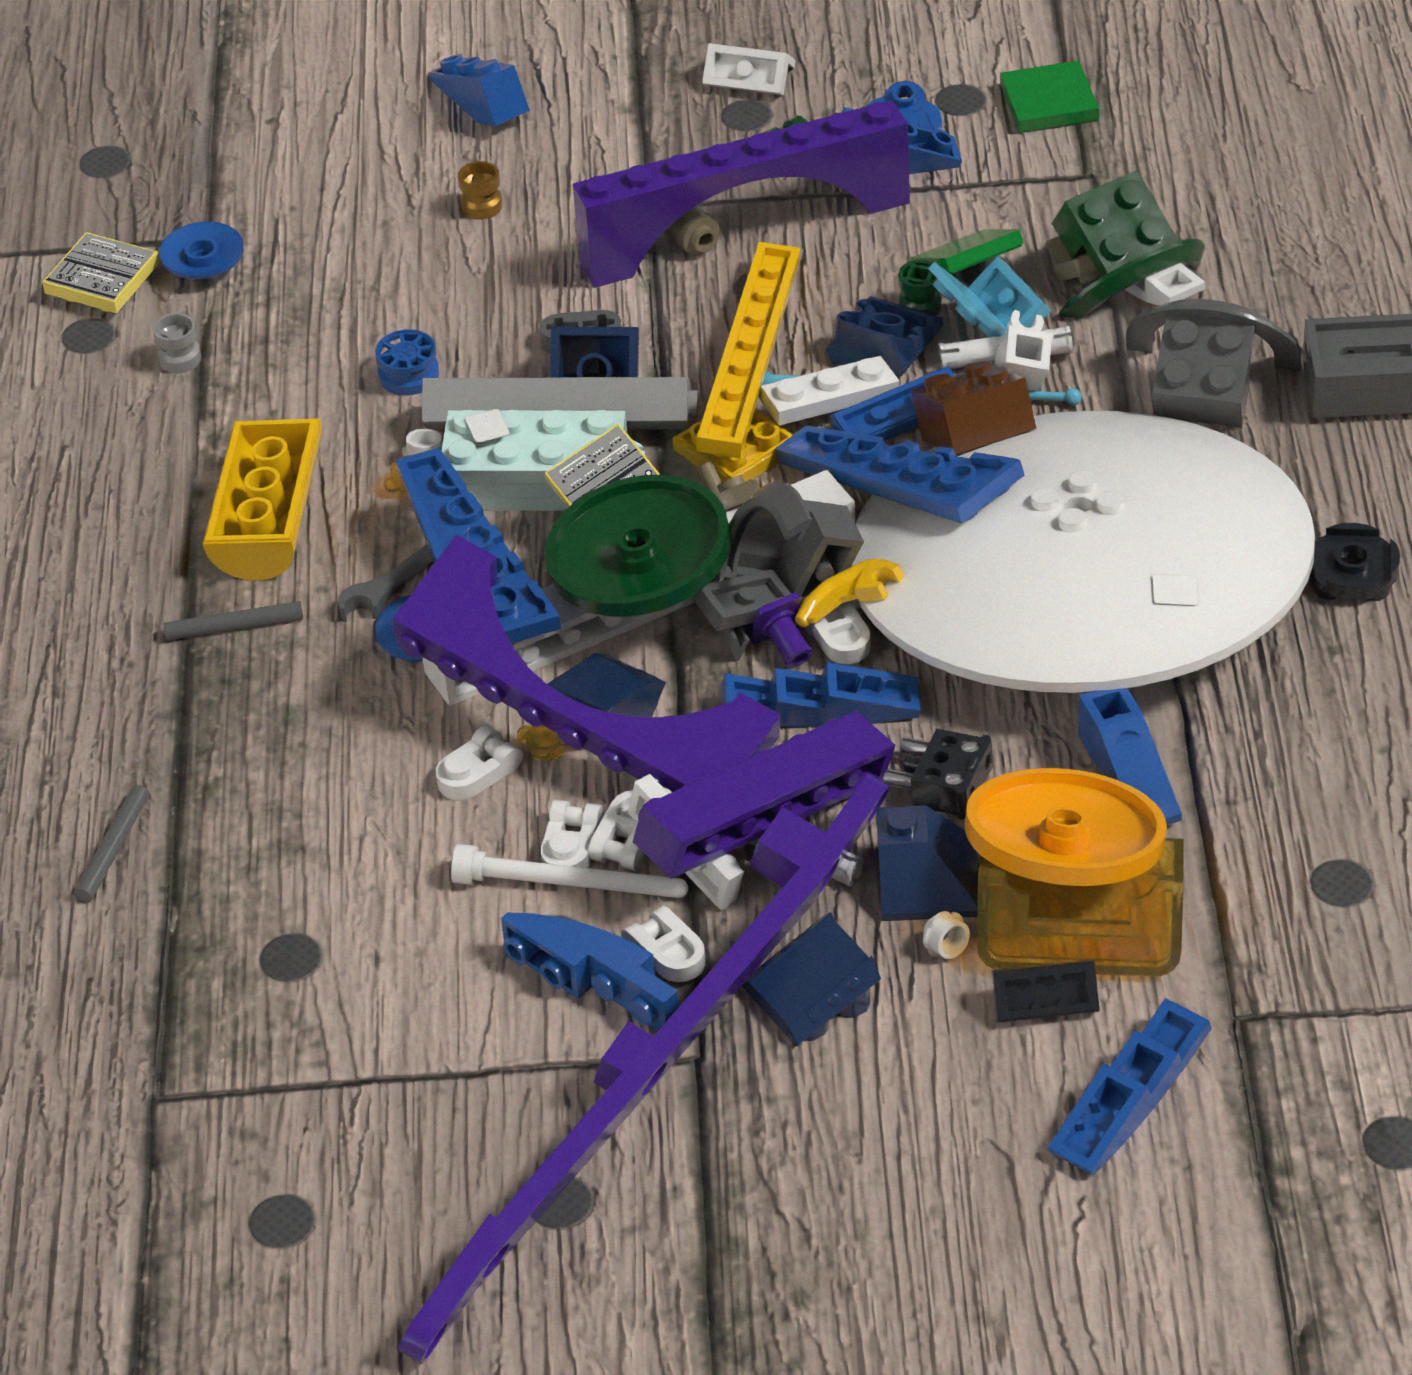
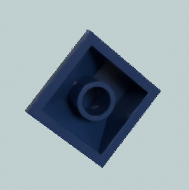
M551 326L550 378L638 377L639 327Z
M926 805L876 808L882 921L930 919L942 911H948L949 913L957 912L962 918L982 917L977 851L967 839L965 830Z

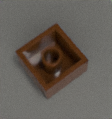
M979 361L964 367V373L952 377L949 374L931 376L924 380V386L911 390L922 441L935 447L953 448L955 455L1037 429L1025 377L1008 371L1007 368L995 366L990 361Z

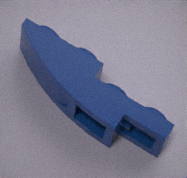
M507 912L501 918L504 938L503 946L508 956L514 962L520 965L526 964L541 974L552 987L562 988L578 999L593 987L600 997L607 1001L613 1000L630 1011L638 1022L647 1026L651 1025L657 1030L679 1008L678 991L655 976L653 954L635 943L609 931L561 917Z

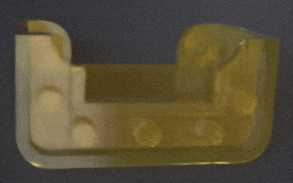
M1165 838L1164 852L1161 858L1145 873L1125 881L1096 886H1068L1035 881L999 868L981 856L978 873L977 949L979 957L984 964L995 970L1093 959L1095 960L1096 974L1155 977L1168 974L1179 964L1182 949L1184 839Z

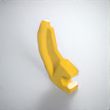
M866 559L824 580L805 597L795 616V621L799 626L807 627L809 623H817L844 602L858 599L860 602L885 600L888 593L882 583L887 580H894L899 583L904 578V574L898 564L885 559Z

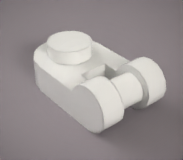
M850 601L840 604L817 623H809L807 627H804L809 636L813 635L826 656L836 663L846 665L858 663L870 653L871 637L869 628Z
M485 724L476 730L469 742L445 756L436 767L438 789L442 795L449 799L465 800L472 798L516 770L523 760V752L512 742H503L501 733L490 724ZM488 756H492V758H490V759L487 760L486 762H483V761H482V760H484L485 758H487Z
M633 790L617 795L611 802L592 836L588 852L589 859L605 863L609 859L619 862L622 869L636 872L642 863L644 853L632 842L638 821L633 819L628 813ZM617 835L628 838L625 844L614 840Z
M554 799L550 808L549 823L541 845L542 863L589 868L592 861L589 859V844L603 818V806L587 803L585 808L570 806L569 801ZM568 825L581 827L580 832L566 831Z
M661 906L651 912L649 920L641 925L633 923L621 931L622 938L635 943L653 954L655 971L669 981L686 982L701 974L705 967L703 942L666 906Z

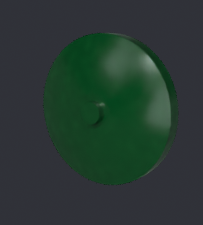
M671 475L634 476L605 484L585 494L571 504L558 517L548 534L545 544V561L554 588L571 605L586 612L602 616H639L677 605L708 585L722 569L728 558L732 540L731 530L723 504L713 492L703 485L686 478Z

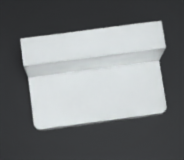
M708 43L702 84L712 87L784 96L788 68H795L796 60L787 53Z

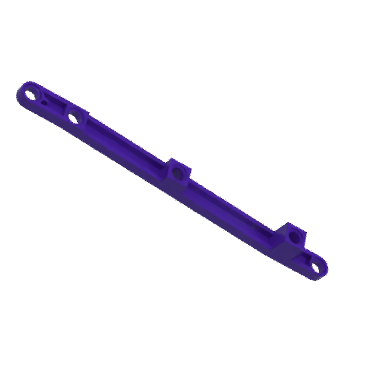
M868 773L826 832L788 809L781 808L758 840L749 867L783 888L654 1036L633 1023L627 1022L601 1058L593 1081L605 1089V1093L495 1218L491 1214L487 1216L409 1325L399 1343V1351L419 1364H423L475 1291L812 906L836 872L842 860L850 852L875 816L876 808L882 805L889 792V785Z

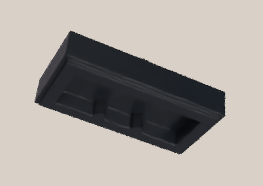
M1093 959L991 970L996 1021L998 1023L1100 1011L1095 960Z

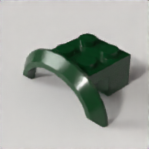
M1138 171L1066 200L1051 223L1071 258L1074 259L1088 253L1101 275L1100 279L1087 286L1067 302L1059 311V314L1062 317L1082 318L1089 315L1112 296L1160 271L1179 263L1188 265L1192 269L1200 266L1205 251L1203 241L1197 238L1178 240Z

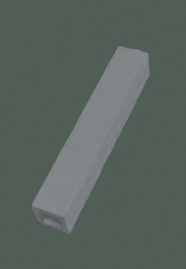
M688 377L423 378L422 423L427 429L445 431L448 410L625 411L627 430H686L691 427V417L699 416L698 390H691Z

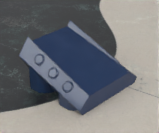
M870 296L868 299H861L856 302L855 311H843L837 315L834 339L826 348V352L834 367L881 356L899 379L943 327L944 321L942 317Z
M594 653L547 684L564 696L595 709L633 717H652L666 682L608 654Z
M830 912L822 916L760 965L742 986L790 1041L797 1046L802 1041H814L825 1035L829 1028L828 1021L837 1014L845 1018H855L868 1011L870 1007V988L881 979L873 957H868L839 926Z

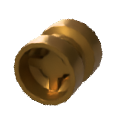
M474 161L464 165L458 172L459 188L463 192L461 194L463 213L469 218L477 220L494 217L502 209V195L498 189L500 185L498 168L496 165L485 161Z

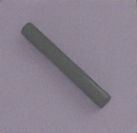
M301 601L164 622L163 625L166 641L300 620L303 619Z
M134 785L131 788L74 891V896L79 901L85 903L92 901L149 797V791L145 787Z

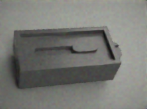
M1412 314L1305 319L1302 360L1313 418L1412 413Z

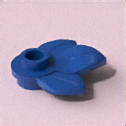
M900 81L892 84L886 90L885 96L875 99L866 105L870 106L873 103L893 100L905 120L914 126L929 130H942V117L939 109L926 101L924 90L918 84L911 81Z

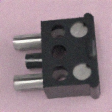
M936 728L930 742L904 737L900 743V752L908 754L904 761L905 772L887 769L883 776V782L891 787L911 790L913 806L926 805L932 810L954 814L963 820L966 816L968 799L980 785L985 783L993 767L992 740L989 735L978 737Z

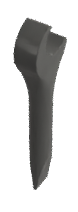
M426 544L385 575L365 583L351 585L344 589L338 599L342 621L347 622L348 614L360 608L370 610L373 613L374 619H378L393 593L434 561L428 545Z

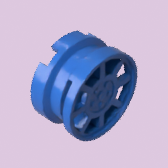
M413 329L398 330L386 335L378 342L375 348L379 381L381 386L388 392L397 395L422 393L423 378H439L436 344L427 333ZM400 338L401 342L395 345L390 343L391 341ZM383 348H387V350L383 354H381Z

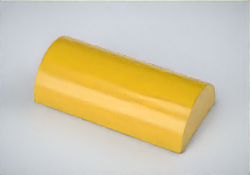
M321 419L234 421L203 540L205 553L217 568L231 576L245 580L271 579L279 576L289 568L294 557L323 432Z

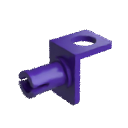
M797 592L758 608L754 623L743 625L753 645L771 638L788 668H794L803 664L812 656L813 652L795 625V616L801 601Z

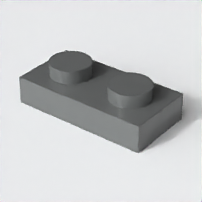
M771 569L709 583L694 595L693 600L717 631L754 623L758 608L791 593Z

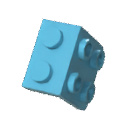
M998 256L969 287H966L936 262H933L928 268L937 277L933 286L949 301L952 302L955 298L957 299L956 303L958 305L955 309L970 324L975 326L978 321H981L978 327L988 337L1005 335L1007 324L1014 310L1020 311L1019 322L1027 328L1032 327L1036 315H1041L1044 319L1052 311L1012 268Z

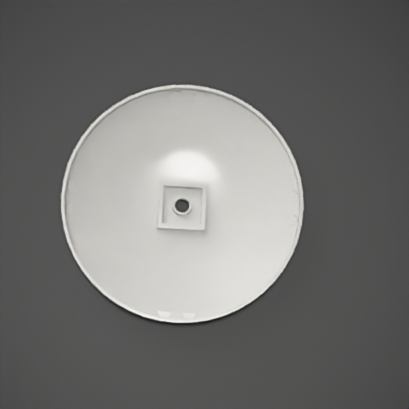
M1073 411L1035 415L1034 419L1037 429L957 454V457L970 458L974 452L1016 458L1021 460L1025 476L1010 486L1006 493L997 496L981 508L973 518L964 521L962 524L876 495L870 497L855 523L864 543L852 566L866 559H885L898 564L904 574V578L899 583L894 580H887L882 583L888 593L885 600L860 602L858 600L871 622L890 641L925 663L956 676L1000 687L1038 692L1078 693L1137 687L1188 674L1229 657L1264 635L1287 614L1300 597L1308 582L1314 563L1315 550L1313 520L1304 497L1282 469L1263 454L1232 437L1197 424L1169 417L1120 411ZM934 447L926 452L934 453L938 447ZM1153 574L1195 576L1197 578L1198 604L1175 605L1155 603L1153 597Z

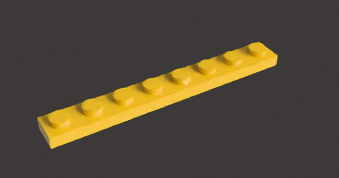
M758 242L697 434L696 452L709 453L717 457H741L760 389L797 272L801 248Z

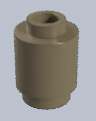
M697 205L665 230V233L688 254L699 256L707 253L714 247L719 238L720 229L718 223Z

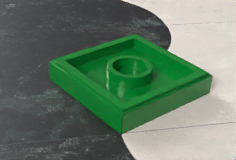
M1079 60L1000 73V86L1019 133L1099 120V107Z
M983 229L913 256L911 261L928 260L936 262L948 273L953 274L1022 247L1024 241L1020 229Z

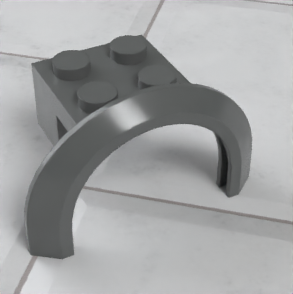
M1185 299L1169 302L1137 315L1130 321L1126 329L1127 350L1153 353V342L1156 338L1155 331L1164 325L1152 388L1153 413L1156 416L1242 428L1249 393V367L1255 334L1264 339L1272 348L1275 368L1301 371L1302 367L1299 345L1288 333L1264 315L1249 308L1224 301Z
M781 482L769 483L760 488L742 504L729 523L732 539L730 552L724 566L715 576V582L772 569L791 594L798 593L801 598L800 608L804 598L824 580L852 566L864 540L847 506L803 500L799 492L791 485ZM743 625L723 630L726 642L735 661L740 660L749 642Z

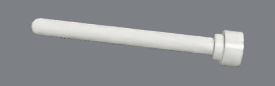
M456 844L452 858L451 879L453 883L473 885L475 880L483 881L486 876L682 898L688 892V884L681 878L671 879L670 877L493 858L487 857V852L478 851V846Z

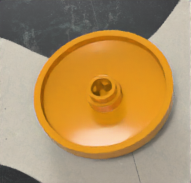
M1062 768L1026 769L992 778L980 785L971 794L967 802L965 816L967 839L972 847L986 860L999 868L1024 878L1068 886L1113 884L1145 873L1161 858L1164 852L1167 830L1166 819L1161 809L1141 791L1107 776Z

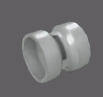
M169 313L155 321L153 336L155 343L159 346L157 356L161 368L170 373H185L198 366L201 361V351L198 342L195 340L197 338V330L193 318L184 313Z

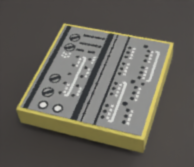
M86 232L43 280L44 293L63 298L69 302H77L99 308L105 312L118 313L160 263L158 251Z
M619 423L544 473L545 480L567 507L585 494L605 484L634 476L660 475Z

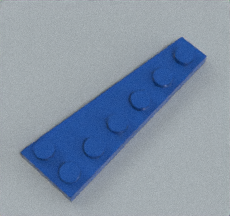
M813 426L803 427L775 448L780 464L813 475L828 470L840 484L961 524L973 518L981 508L997 496L1006 493L1010 486L1025 476L1021 460L978 452H974L970 458L957 457L953 448L939 446L932 453L920 451L919 444L915 442L904 441L902 444L888 446L885 445L883 437L856 435L851 432Z
M436 448L397 459L398 474L434 562L437 561L456 534L496 556L498 580L491 590L496 612L510 643L560 630L561 624L557 610L535 580L531 581L523 570V564L515 552H510L503 542V536L495 525L492 526L483 514L482 506L475 496L468 492L466 484L441 449Z

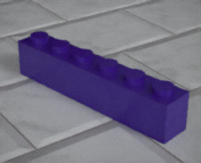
M858 711L838 719H831L823 726L805 734H797L787 742L769 750H761L751 758L733 766H725L717 773L697 782H689L681 789L663 797L649 800L642 805L639 811L638 823L632 842L672 879L761 838L782 807L804 818L852 796L868 773L883 781V776L889 767L895 744Z

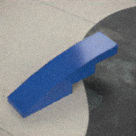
M826 662L822 675L775 668L771 681L725 673L720 685L721 705L733 701L737 694L741 692L781 715L780 726L820 727L831 719L841 718L854 711H858L871 724L916 718L921 712L918 677Z
M1165 998L1143 1032L1140 1033L1134 1030L1112 1065L1109 1066L1103 1063L1047 1147L1049 1152L1094 1176L1152 1112L1184 1070L1211 1031L1210 1021Z

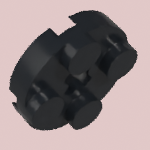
M1361 523L1335 524L1326 528V535L1315 541L1314 563L1309 580L1314 584L1315 593L1322 599L1333 600L1339 598L1344 600L1368 599L1370 601H1381L1389 595L1390 587L1398 578L1400 565L1399 548L1391 538L1389 544L1385 539L1379 537V529ZM1347 559H1357L1358 564H1348Z

